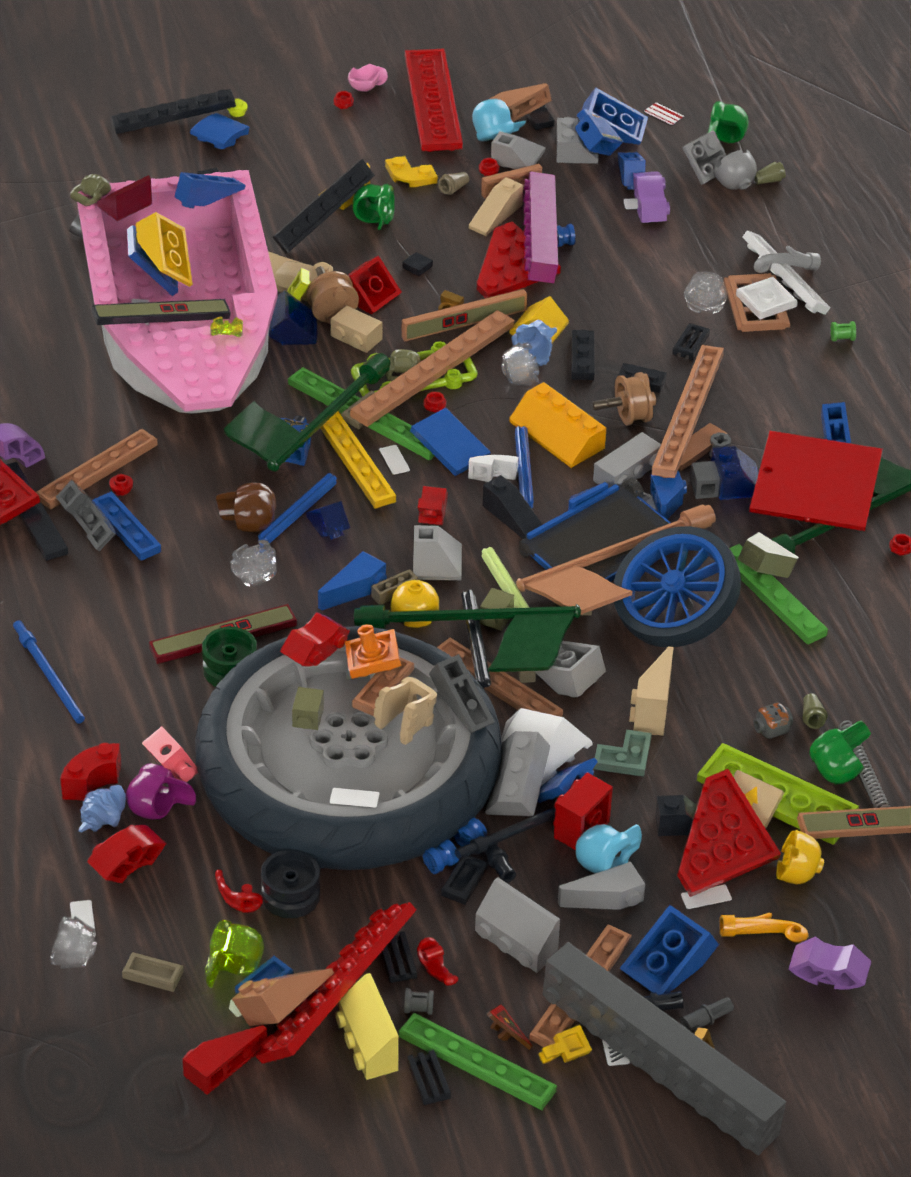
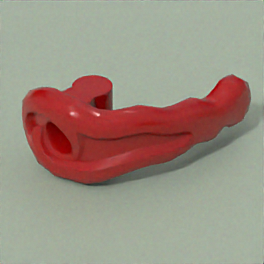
M222 870L215 871V880L219 892L227 905L243 913L254 912L261 907L263 897L258 893L252 892V885L244 884L242 892H233L225 883Z
M426 937L421 940L417 947V955L428 974L443 982L446 986L456 984L458 977L449 973L448 969L444 966V951L441 945L432 937Z

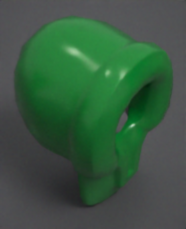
M717 101L712 108L708 133L714 130L718 140L727 143L738 142L746 135L749 117L742 107Z
M367 184L361 187L353 197L352 207L355 216L366 223H379L378 230H381L383 225L393 220L395 210L393 187L390 184H383L382 186Z
M858 721L843 731L837 728L828 730L812 743L809 751L810 757L820 774L832 784L847 783L863 771L864 766L853 752L871 734L863 721Z

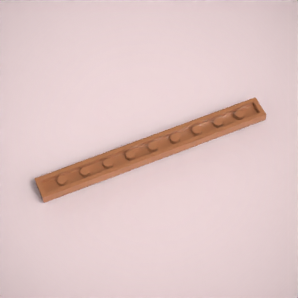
M498 310L357 404L350 410V417L366 427L370 426L446 374L448 370L453 369L513 328L514 320Z
M701 346L653 463L652 475L662 478H675L723 358L724 348Z

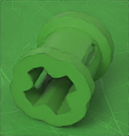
M850 321L849 324L831 322L832 341H837V339L855 341L856 324L854 321Z

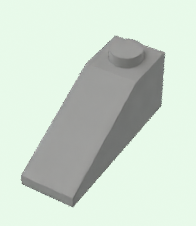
M628 862L560 885L558 905L569 908L623 909L635 906L644 901L645 883L633 864Z

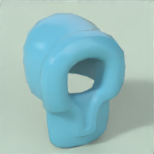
M488 99L476 105L472 114L473 124L477 131L476 136L481 142L495 139L500 131L511 134L518 131L526 123V121L513 123L508 106L503 100Z
M605 824L593 826L578 838L576 858L586 870L594 874L628 863L629 857L639 849L642 839L641 828L636 824L625 832H618ZM621 851L620 857H615Z

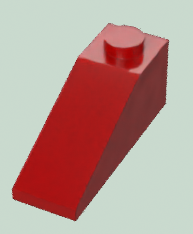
M261 1025L205 1041L195 1049L189 1050L183 1058L184 1077L208 1095L262 1048L261 1043L267 1038V1028Z

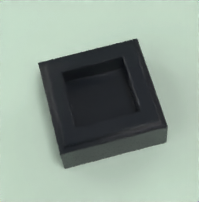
M415 252L402 262V268L417 276L422 275L433 267V260L418 252Z

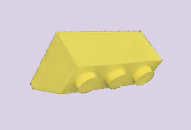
M371 973L365 974L339 1001V1011L335 1013L339 1028L344 1027L346 1032L344 1036L348 1049L353 1048L356 1068L358 1070L362 1069L366 1080L398 1071L399 1036Z

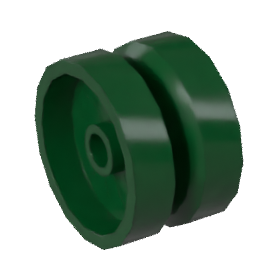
M222 627L206 635L202 642L203 675L207 682L216 687L232 668L245 657L257 651V642L254 636L247 630L238 627Z

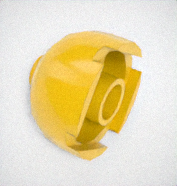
M421 580L405 581L397 587L392 595L391 612L439 610V597L435 589L429 583ZM431 621L404 622V626L416 628L431 624Z
M798 830L791 831L782 847L781 852L784 853L783 861L778 860L776 875L777 879L785 882L803 884L812 879L815 873L819 874L821 872L824 859L821 858L819 843L813 837Z

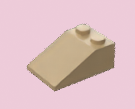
M668 647L639 678L638 688L632 689L631 704L636 706L631 707L629 722H634V731L664 736L674 647Z

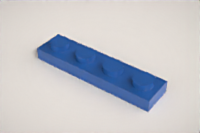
M112 491L93 499L112 524L117 536L140 561L161 552V544Z

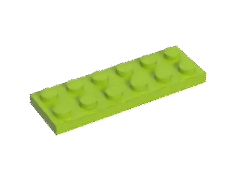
M724 743L720 745L697 774V781L704 784L707 777L723 770L729 769L733 777L736 771L739 770L783 790L784 795L773 817L800 829L797 821L799 813L859 809L858 805ZM839 837L822 838V840L832 845L839 839Z

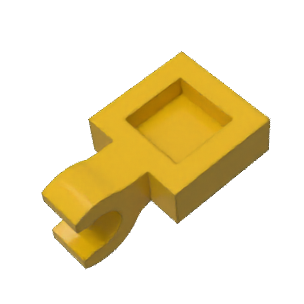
M578 1025L556 1034L553 1037L555 1044L542 1048V1052L538 1053L542 1064L548 1063L559 1056H562L566 1063L589 1054L592 1049L581 1026Z

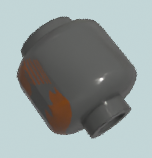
M774 703L758 709L753 724L757 733H761L767 739H772L789 732L790 726L793 725V717L788 707H784L780 703Z

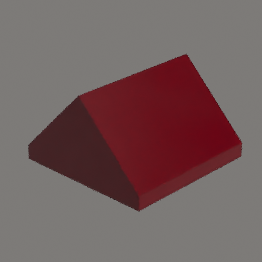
M148 175L111 193L96 204L116 221L152 205L151 178Z

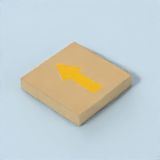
M737 770L734 779L766 829L784 792Z

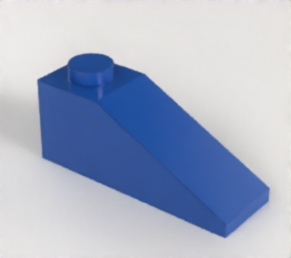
M638 152L618 153L617 157L622 184L627 186V189H634L633 173L645 172V159Z
M181 172L174 198L181 201L182 206L187 208H195V206L204 207L244 190L246 185L231 177Z
M845 402L822 404L821 419L824 439L851 443Z
M364 551L361 552L318 590V609L325 610L370 595L372 585L387 579L386 563Z

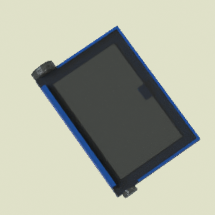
M630 478L619 486L617 484L527 533V537L519 541L518 548L524 558L531 556L547 570L665 526L671 522L642 499L644 492L641 484L635 478ZM631 550L583 568L611 582L615 579L623 559Z

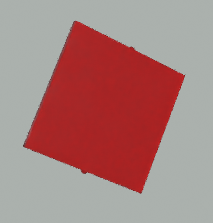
M769 431L749 512L865 531L883 449Z

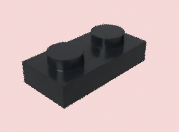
M623 363L618 376L623 375L629 378L634 377L638 372H642L649 377L650 390L658 393L661 392L666 381L667 372Z

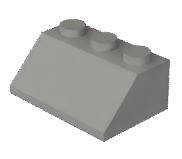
M515 731L502 742V759L496 783L488 798L485 810L487 815L534 816L550 750V745L539 732Z
M497 877L476 912L475 931L482 938L488 939L497 945L502 952L510 954L523 966L529 967L536 973L558 951L560 919Z

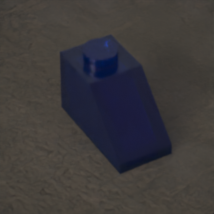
M341 501L306 512L308 520L321 537L330 536V539L343 536V530L350 528Z

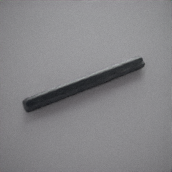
M472 590L463 591L461 594L463 610L477 609L474 592ZM465 620L475 678L483 689L485 687L489 688L491 680L488 672L480 620Z

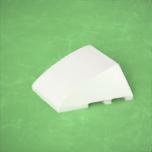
M520 708L506 721L501 737L502 742H504L515 731L539 732L548 742L550 750L541 786L557 774L556 769L562 764L572 762L575 759L574 755L583 747L588 749L593 745L587 736L564 717Z

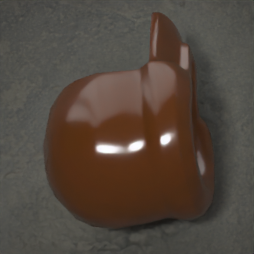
M247 483L238 487L236 491L221 493L216 496L220 517L223 520H235L240 531L259 532L268 528L274 520L277 508L274 492L262 483Z

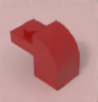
M423 486L422 497L418 501V523L443 525L448 498L446 488Z

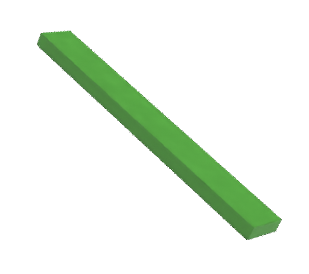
M303 367L288 378L290 386L327 406L345 391V389ZM354 395L338 411L340 413L344 412L361 398ZM387 413L368 426V428L428 460L434 457L410 432L412 425L390 413Z

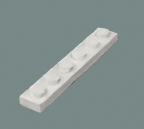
M748 230L743 235V238L748 243L747 247L760 255L758 258L766 254L777 253L760 235ZM772 263L770 271L776 276L783 279L781 282L786 287L794 290L793 295L799 300L806 303L805 307L813 313L820 312L826 315L830 307L789 265Z

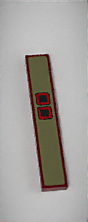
M289 604L149 641V649L156 663L159 664L202 652V642L206 635L222 627L242 628L254 637L297 626V619Z

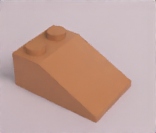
M323 969L263 979L256 982L251 980L239 987V993L232 1000L249 1026L279 1023L334 972L332 969Z

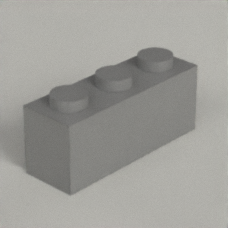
M643 432L594 464L593 481L598 485L606 482L608 488L617 484L619 489L622 487L625 489L630 483L641 478L652 469L661 444Z

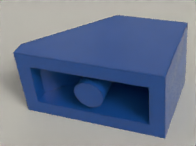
M677 471L675 478H662L651 474L650 493L656 511L666 519L683 504V494L687 493L686 481L681 479L679 471Z

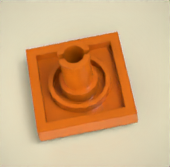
M363 625L358 629L360 638L345 641L351 679L366 677L369 674L381 671H390L401 666L394 629L374 634L372 625Z

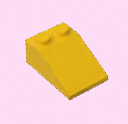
M157 212L137 222L136 237L138 243L159 271L188 287L192 286L185 228Z

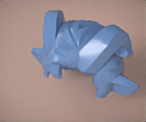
M536 320L529 325L522 324L518 326L516 333L512 336L514 348L509 359L515 361L521 358L527 363L539 364V366L546 365L550 360V352L553 346L551 337L557 333V328H550L541 320Z
M113 785L109 789H98L85 795L86 798L82 802L83 805L80 809L82 825L79 828V832H84L88 829L97 832L98 829L106 824L113 827L118 826L121 813L125 808L126 793H124L122 786Z

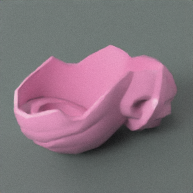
M372 64L363 66L360 69L353 67L348 74V81L351 86L361 92H367L373 89L375 85L384 84L388 78L385 68Z

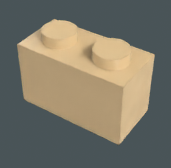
M346 305L331 318V336L367 353L382 340V322Z

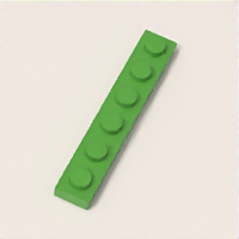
M740 544L729 548L738 564L741 581L807 645L827 636L828 628L773 575L757 572L738 560L743 548Z

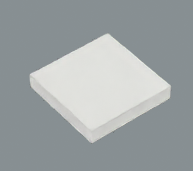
M774 277L736 289V296L759 319L797 307V300Z

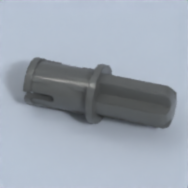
M726 997L709 1006L703 1004L695 1012L681 1017V1025L691 1032L707 1024L711 1026L714 1024L715 1019L734 1010L732 1001Z

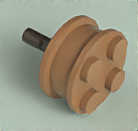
M322 266L315 269L318 277L306 289V299L311 306L315 318L331 324V318L346 305L353 309L357 308L359 297L347 274L339 271L325 272Z
M638 372L634 377L629 378L623 375L617 376L615 381V398L592 401L593 410L617 406L619 415L626 426L631 425L636 420L642 419L643 422L651 421L653 418V406L656 405V396L650 390L648 375Z

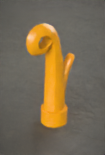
M772 913L739 918L734 915L720 916L719 930L721 937H734L737 934L784 933L789 941L795 943L804 942L809 937L807 929L801 924L793 921L771 919Z

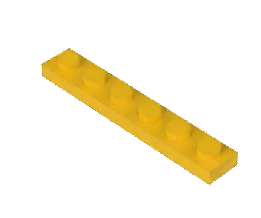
M337 411L320 429L374 508L395 503L396 494L339 411Z

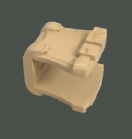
M413 677L404 678L401 684L397 686L383 688L379 691V697L375 701V725L382 729L404 711L400 742L404 745L408 744L413 740V735L424 726L428 727L433 723V708L436 703L437 693ZM417 694L420 695L422 699L417 700Z

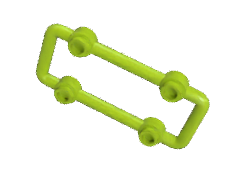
M438 341L433 344L431 350L416 353L419 354L420 361H422L446 344ZM469 357L463 361L468 373L461 374L457 369H450L443 378H438L421 391L444 386L449 389H458L462 386V383L476 379L478 375L477 369ZM358 363L352 367L351 374L354 381L360 376L359 369L364 363ZM391 381L384 382L380 389L389 384ZM364 385L359 390L362 397L370 392L367 385Z

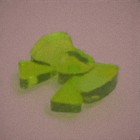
M222 317L215 318L210 326L211 336L222 334L241 337L243 335V320L236 317L230 324L228 320L223 322Z

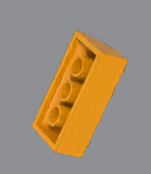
M545 382L528 390L509 418V422L515 427L525 426L531 439L570 468L605 449L606 427Z

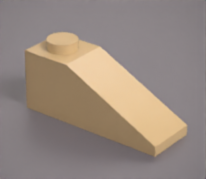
M504 178L492 189L470 222L469 229L484 236L492 232L522 206L523 185L512 179Z

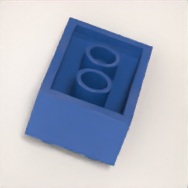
M595 88L585 101L582 110L587 109L590 114L603 117L624 143L639 145L643 138L648 117Z
M669 905L623 963L620 970L652 993L656 992L657 995L670 993L701 968L719 944L710 932Z

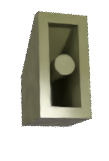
M758 532L746 540L738 560L757 572L788 578L799 557Z

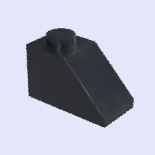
M684 795L657 796L655 819L658 836L689 835L697 804Z

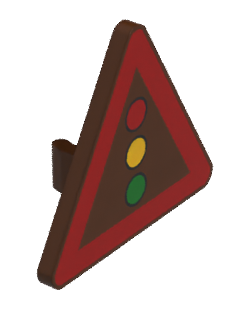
M499 1004L487 1013L488 1017L494 1021L491 1029L499 1031L501 1028L504 1029L498 1035L499 1039L507 1041L513 1036L528 1049L533 1047L503 1005Z

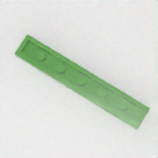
M413 1013L399 1030V1037L427 1052L434 1049L437 1057L540 1110L544 1109L557 1091V1085L416 1013Z

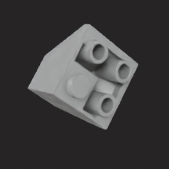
M714 130L682 147L701 185L716 177L714 168L715 166L719 168L721 165L720 160L726 154Z
M500 131L492 141L491 158L497 160L498 165L502 167L519 169L536 165L545 152V147L519 136Z
M414 525L413 573L418 577V580H461L462 544L439 526Z

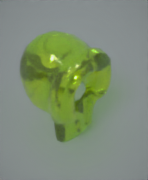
M228 920L218 922L210 940L211 952L205 967L208 987H213L219 971L223 970L236 975H250L257 969L262 959L264 943L256 929L250 926L233 924Z

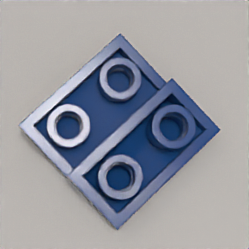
M215 113L198 122L191 129L190 134L196 136L199 141L214 144V147L218 149H226V147L235 145L236 139L240 136L248 135L250 127Z
M592 758L558 771L556 775L540 787L537 802L553 800L557 796L564 795L571 788L575 780H580L587 772L593 775V768L598 761Z

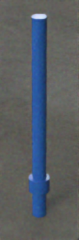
M22 621L14 622L13 627L18 633L19 641L23 647L29 650L77 724L82 723L85 720L84 715L37 646V640L33 633L26 629Z

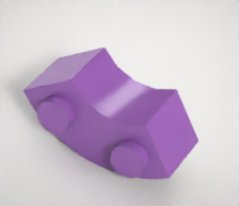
M658 171L633 173L635 199H638L637 212L642 223L667 221V215L670 214V204L666 202L663 191L665 190V178Z
M0 424V456L4 460L15 458L27 468L45 458L41 445L23 429L14 424Z
M813 937L796 945L789 970L801 979L818 985V982L834 985V989H854L865 985L871 960L855 945L833 946L821 941L817 937Z

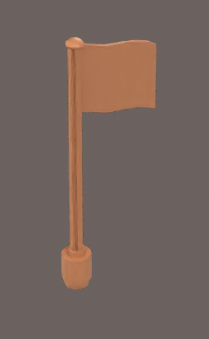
M703 504L681 512L678 521L529 577L518 578L516 586L521 592H525V589L548 598L561 607L576 606L578 604L581 608V614L633 595L632 591L619 587L583 567L631 550L642 540L661 530L680 526L702 529L711 527L712 523L716 521L714 510L710 505L705 506Z

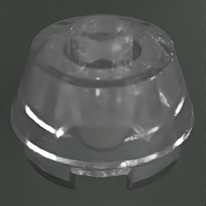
M703 271L692 276L684 291V297L687 301V307L692 311L701 313V310H713L712 313H716L724 307V303L727 300V292L723 280L718 274Z
M519 342L503 353L502 371L512 385L531 386L532 383L539 382L538 377H536L539 374L536 356L534 357L529 352V349H532L530 342L523 344Z
M258 540L259 545L249 548L245 544L232 553L233 560L230 561L232 565L231 571L247 586L261 585L273 578L277 572L276 551L266 540Z
M63 916L59 928L62 929L59 930L57 939L54 940L50 958L52 960L51 964L60 966V969L84 968L88 958L93 957L97 945V942L94 941L95 929L76 916L74 918Z

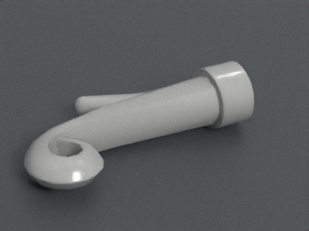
M786 246V250L789 253L766 254L758 258L754 263V270L758 273L767 272L771 268L772 263L804 267L806 270H818L821 264V257L818 253L807 252L804 254L790 246Z

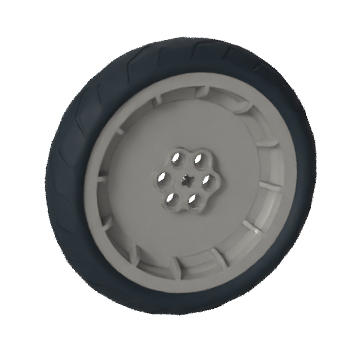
M361 626L345 627L350 630L347 641L360 638L358 629ZM374 628V634L388 631L385 629ZM395 632L399 656L414 663V670L408 677L421 681L437 693L436 703L433 708V723L428 727L424 726L413 735V740L404 745L400 742L404 711L397 715L386 727L379 729L375 725L376 718L352 707V700L371 678L368 675L351 679L345 645L340 649L338 648L318 666L305 667L280 652L287 639L285 637L245 657L230 670L216 686V689L212 691L203 708L196 731L195 753L197 770L208 798L222 819L250 843L268 853L274 854L286 849L300 850L316 859L320 868L339 870L373 869L401 863L405 860L419 857L431 847L436 848L441 842L452 838L458 833V829L466 826L478 814L490 797L497 780L502 759V739L498 718L488 694L469 672L495 721L494 724L471 733L442 699L429 675L437 663L449 659L451 656L429 643ZM298 687L324 690V710L318 730L292 727V707ZM417 694V700L422 699V697ZM342 788L379 792L377 807L331 804L332 789Z

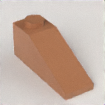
M547 83L501 92L490 98L503 100L506 103L512 122L552 101Z

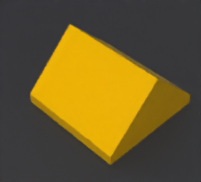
M551 296L529 306L514 324V327L509 330V334L514 335L518 326L522 324L529 325L536 320H541L550 328H557V333L551 337L553 343L569 324V320Z

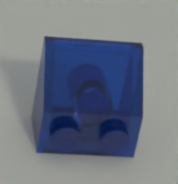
M284 290L277 296L268 335L282 345L316 344L318 342L317 318H315L310 308Z
M735 446L712 448L711 461H715L720 477L719 499L753 497L759 474L756 462Z

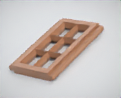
M768 273L734 275L724 278L737 330L747 332L781 330L790 327L786 311L775 314V320H764L763 318L758 321H748L746 314L753 312L748 307H744L742 301L736 296L738 285H750L770 277L776 279L775 275Z

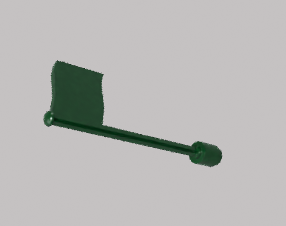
M382 353L372 355L360 367V376L301 432L297 431L286 421L265 411L253 401L224 428V433L237 444L256 453L267 462L269 470L276 472L281 464L367 383L376 384L389 371L390 360Z
M881 457L873 493L875 497L872 498L870 510L911 491V470ZM817 524L792 537L783 533L771 540L794 554L797 545L836 526Z
M576 604V606L390 612V610L385 609V605H369L355 608L354 624L355 626L372 625L373 628L386 629V625H390V622L513 619L504 633L498 654L488 668V672L548 671L558 657L564 634L574 617L576 619L580 617L581 608Z

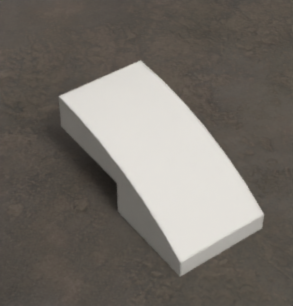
M507 455L472 457L469 459L468 478L489 482L493 476L498 477L502 475L506 479L516 480L519 457Z

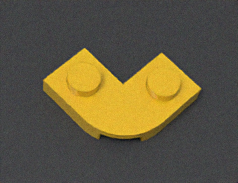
M405 156L385 160V167L394 182L398 180L409 183V187L438 183V176L432 165L411 168Z

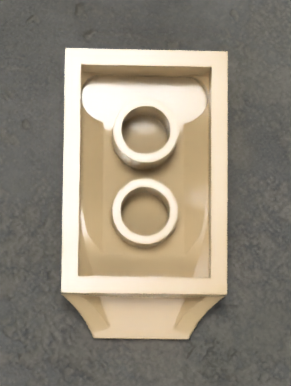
M268 251L277 291L284 294L301 268L309 271V281L311 282L318 277L315 270L317 267L322 266L325 272L333 271V267L325 262H319L311 266ZM306 293L302 295L301 300L307 301Z

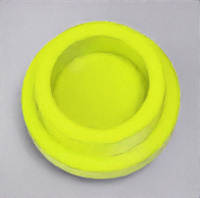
M235 99L236 107L227 109L231 116L241 117L247 111V103L241 99Z

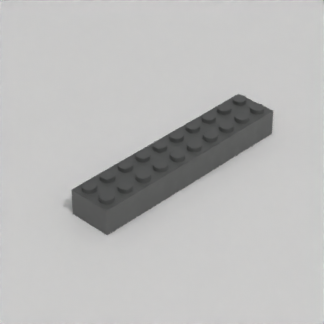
M569 942L546 961L542 995L548 1002L556 1004L571 1019L577 1020L585 1026L591 1034L600 1037L614 1051L620 1052L628 1058L634 1066L643 1069L657 1083L663 1084L671 1090L677 1098L686 1101L700 1115L706 1116L714 1122L721 1131L729 1133L744 1148L753 1151L757 1155L761 1154L780 1135L786 1101Z

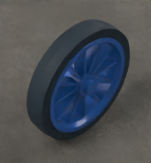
M691 526L668 528L642 540L623 559L617 570L614 584L631 590L633 595L615 601L614 605L625 627L641 641L658 647L689 645L713 633L730 616L740 594V570L732 551L712 532ZM688 551H698L697 555L685 568ZM680 552L676 570H672L666 556ZM708 556L715 561L714 563L700 570H697L708 558ZM662 558L668 570L664 575L651 568L655 562ZM645 572L661 580V582L639 581ZM719 572L718 582H699ZM636 591H654L635 600ZM691 591L715 592L711 599L706 601ZM690 599L704 606L693 615H690L689 612L693 608V603ZM677 602H681L687 618L673 622ZM656 603L651 608V610L646 614L645 617H643L638 612L639 610ZM668 605L665 623L654 622Z

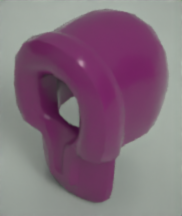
M148 763L141 767L139 774L130 782L126 791V803L134 814L145 819L156 820L166 816L175 803L194 806L196 794L190 784L176 779L171 770L159 764ZM164 783H167L169 787H165L162 785Z

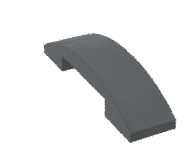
M71 480L56 498L65 510L75 517L88 534L86 537L96 550L100 552L115 535V530L95 502L80 486Z

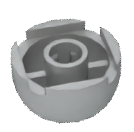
M742 150L730 153L720 160L721 165L719 168L717 166L714 168V174L725 188L733 190L748 188L757 172L756 162L749 150H746V153H743Z

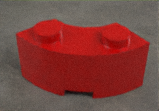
M316 612L305 626L291 630L280 652L302 666H318L338 648L340 649L345 645L350 630L331 618Z
M101 743L98 746L82 751L72 758L65 766L60 777L62 799L84 801L85 795L89 792L95 791L107 784H117L121 769L120 743Z
M130 825L115 833L103 843L96 845L87 862L105 880L123 883L136 869L145 865H153L166 843L147 825Z

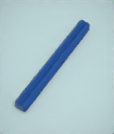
M518 426L515 428L516 453L517 457H519V491L532 509L534 500L528 429L525 426Z
M327 473L275 519L268 528L264 529L258 535V542L264 546L269 545L337 484L336 476Z

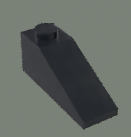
M502 475L483 485L482 506L522 539L527 541V533L543 525L517 487Z

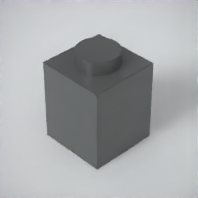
M715 461L692 463L690 482L695 498L719 497L720 477Z

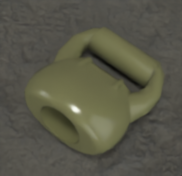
M98 174L86 175L82 179L81 184L74 187L70 192V198L87 207L98 202L101 197L106 196L111 191V185L104 177ZM82 191L85 195H89V196L92 197V198L89 199L88 197H86V196H84V195H82V194H80V193H78V192Z
M405 349L394 350L390 355L391 365L386 373L387 381L392 382L397 378V376H391L393 372L405 373L420 363L419 354Z

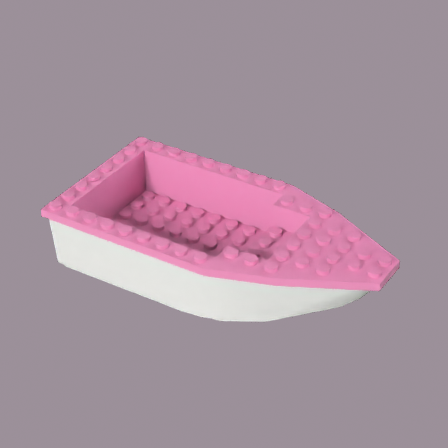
M249 170L203 174L235 178L246 185L244 190L204 207L195 206V208H187L182 206L181 201L174 198L179 177L176 176L161 179L151 178L152 205L119 221H116L101 210L96 203L86 207L77 202L94 305L131 303V299H146L149 302L226 300L231 311L230 319L149 323V325H145V323L102 325L104 342L113 369L134 390L178 412L201 413L232 407L234 401L257 378L268 353L269 326L277 301V287ZM135 181L110 183L111 191L106 196ZM82 191L78 192V193H80V194H82V195L88 197L89 199L92 198V197H90L89 195H85ZM155 212L185 228L193 285L188 287L178 281V293L174 296H171L128 257L127 228L132 225L136 226L137 222Z

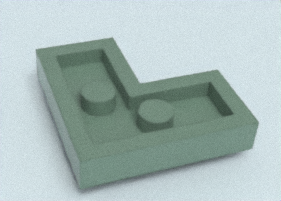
M626 729L623 748L597 744L595 759L598 762L593 769L644 777L652 733Z

